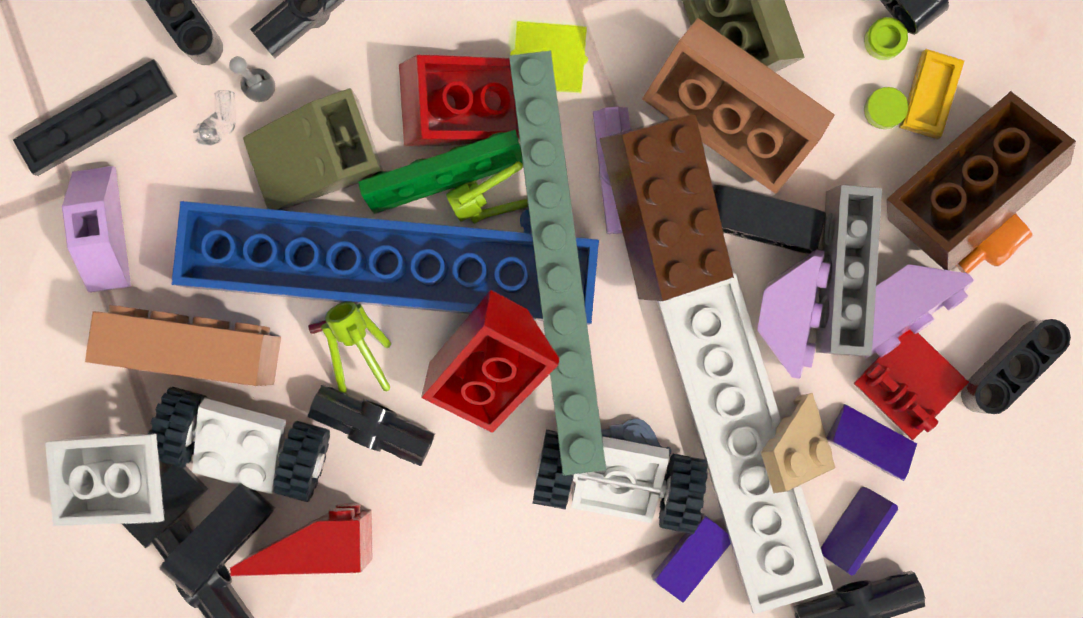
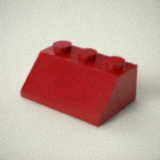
M490 290L429 362L421 398L493 433L559 365L560 358L528 309Z

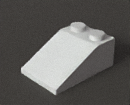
M156 434L88 435L45 442L53 526L164 521Z

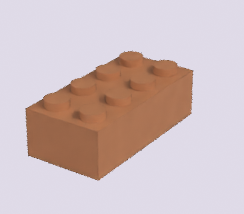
M699 18L678 41L642 100L669 119L696 114L702 142L775 194L821 140L835 116L834 113Z
M109 305L108 313L92 312L85 357L86 363L250 386L274 385L281 337L270 336V327L235 322L234 330H229V321L193 316L192 324H188L189 316L151 311L149 319V310Z

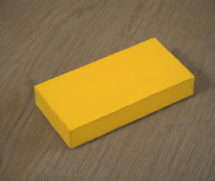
M925 49L921 53L907 100L908 112L905 119L900 123L899 128L937 140L942 137L965 60Z

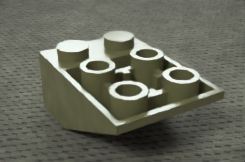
M351 88L311 101L243 137L267 209L283 210L358 184L359 181L371 178L374 174L383 171L359 99Z

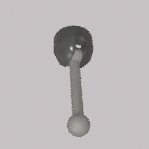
M239 56L233 57L230 60L229 67L232 72L242 75L241 89L250 100L265 102L272 97L275 92V81L266 70L261 68L247 69L245 59Z

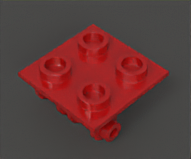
M909 329L898 337L901 343L882 357L879 356L853 384L911 440H914L923 430L928 433L937 426L939 421L935 417L956 397L969 381L919 333L914 334Z

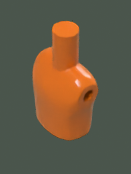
M1015 213L961 260L956 267L962 273H970L984 260L995 267H999L1022 244L1029 240L1033 234L1029 227Z

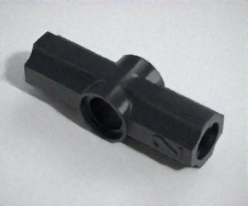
M284 0L250 30L274 58H277L310 29L325 25L329 20L331 12L345 0H318L317 7L313 11L306 13L300 11L301 5L305 0Z
M321 385L312 401L308 418L347 434L349 440L378 452L384 450L418 466L423 465L436 435L432 431L397 417V413L391 409L366 399L360 401L326 385Z
M182 519L163 531L151 542L165 560L193 530L185 519ZM225 565L192 598L175 584L182 598L190 606L199 608L205 618H254L232 587V578Z
M910 570L874 582L864 580L848 583L837 588L835 594L793 606L795 618H891L926 607V597L922 584L919 582L915 572Z

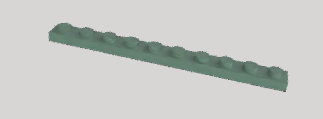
M551 50L509 55L544 333L560 358L559 365L550 373L562 473L565 476L606 470Z

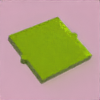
M517 21L515 50H512L510 55L551 50L556 92L581 94L584 65L588 63V57L585 55L587 27Z

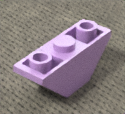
M108 166L72 172L63 201L62 211L67 248L87 291L92 293L131 287L116 167Z
M816 249L768 282L763 293L757 330L792 378L800 379L804 367L812 368L816 344L809 343L811 327L819 328L823 304L816 303L818 287L826 288L831 265L830 263L823 262L825 253L823 250Z
M908 264L877 285L872 355L876 352L880 357L886 355L901 343L898 337L909 329L914 334L920 332L935 320L932 316L934 312L943 306L950 311L969 297L965 291L974 281L971 275Z

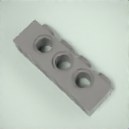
M840 185L826 191V217L824 221L822 250L825 251L823 262L830 263L831 265L826 288L820 287L819 303L823 304L820 325L817 328L816 353L872 356L882 188Z

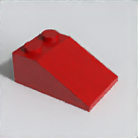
M415 55L399 64L404 146L473 144L485 140L495 133H506L512 130L516 131L520 141L509 58Z
M354 503L335 505L336 509L328 510L327 514L259 549L230 567V576L361 573L373 559L372 510L361 511V504Z

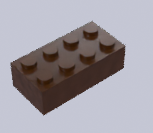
M1010 91L887 198L888 221L944 270L950 271L1071 165L1076 140Z
M696 114L671 118L599 138L639 299L666 301L734 278Z

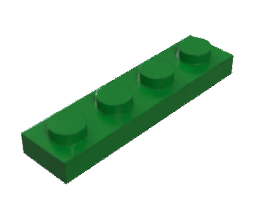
M515 130L506 133H495L485 140L467 146H456L446 153L428 159H417L411 162L410 165L389 172H378L371 178L358 182L361 195L373 214L497 174L517 162L523 164L520 141Z

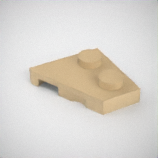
M813 393L800 395L793 401L797 406L790 417H785L781 420L776 428L774 438L769 439L761 452L773 493L787 492L836 468L832 457V449L828 444Z

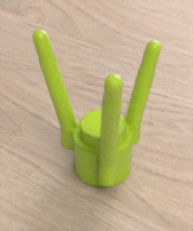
M517 162L479 185L476 181L455 187L454 190L446 193V197L459 221L463 222L471 218L473 224H476L488 217L528 208L527 198L486 209L481 208L488 204L483 193L521 170L523 164Z
M348 301L331 308L325 316L327 323L323 324L321 329L328 341L338 390L345 393L347 389L337 341L343 342L345 346L356 344L382 389L389 391L390 384L364 340L366 336L365 329L367 328L385 348L391 346L390 340L367 316L361 304Z

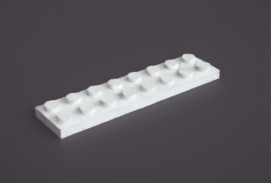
M735 273L733 274L734 278L666 301H657L704 458L707 460L708 471L751 612L755 615L831 592L833 587L801 485L787 492L773 493L761 452L769 439L774 438L781 418Z

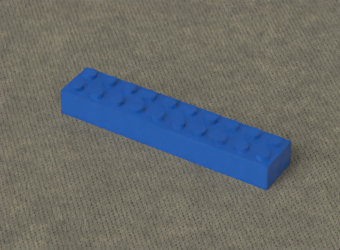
M180 201L171 285L192 289L333 302L349 301L355 304L471 314L488 292L492 290L528 309L534 320L543 321L532 233ZM576 238L587 325L592 324L599 240Z

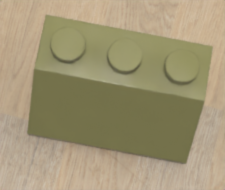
M682 0L691 26L699 18L774 72L805 58L785 0Z

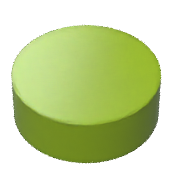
M884 17L875 21L868 28L864 37L866 50L872 57L878 60H891L905 49L908 42V33L905 26L899 20L891 17Z
M882 87L876 90L867 98L864 105V114L867 121L875 128L883 130L897 126L905 119L908 112V102L905 95L893 87Z

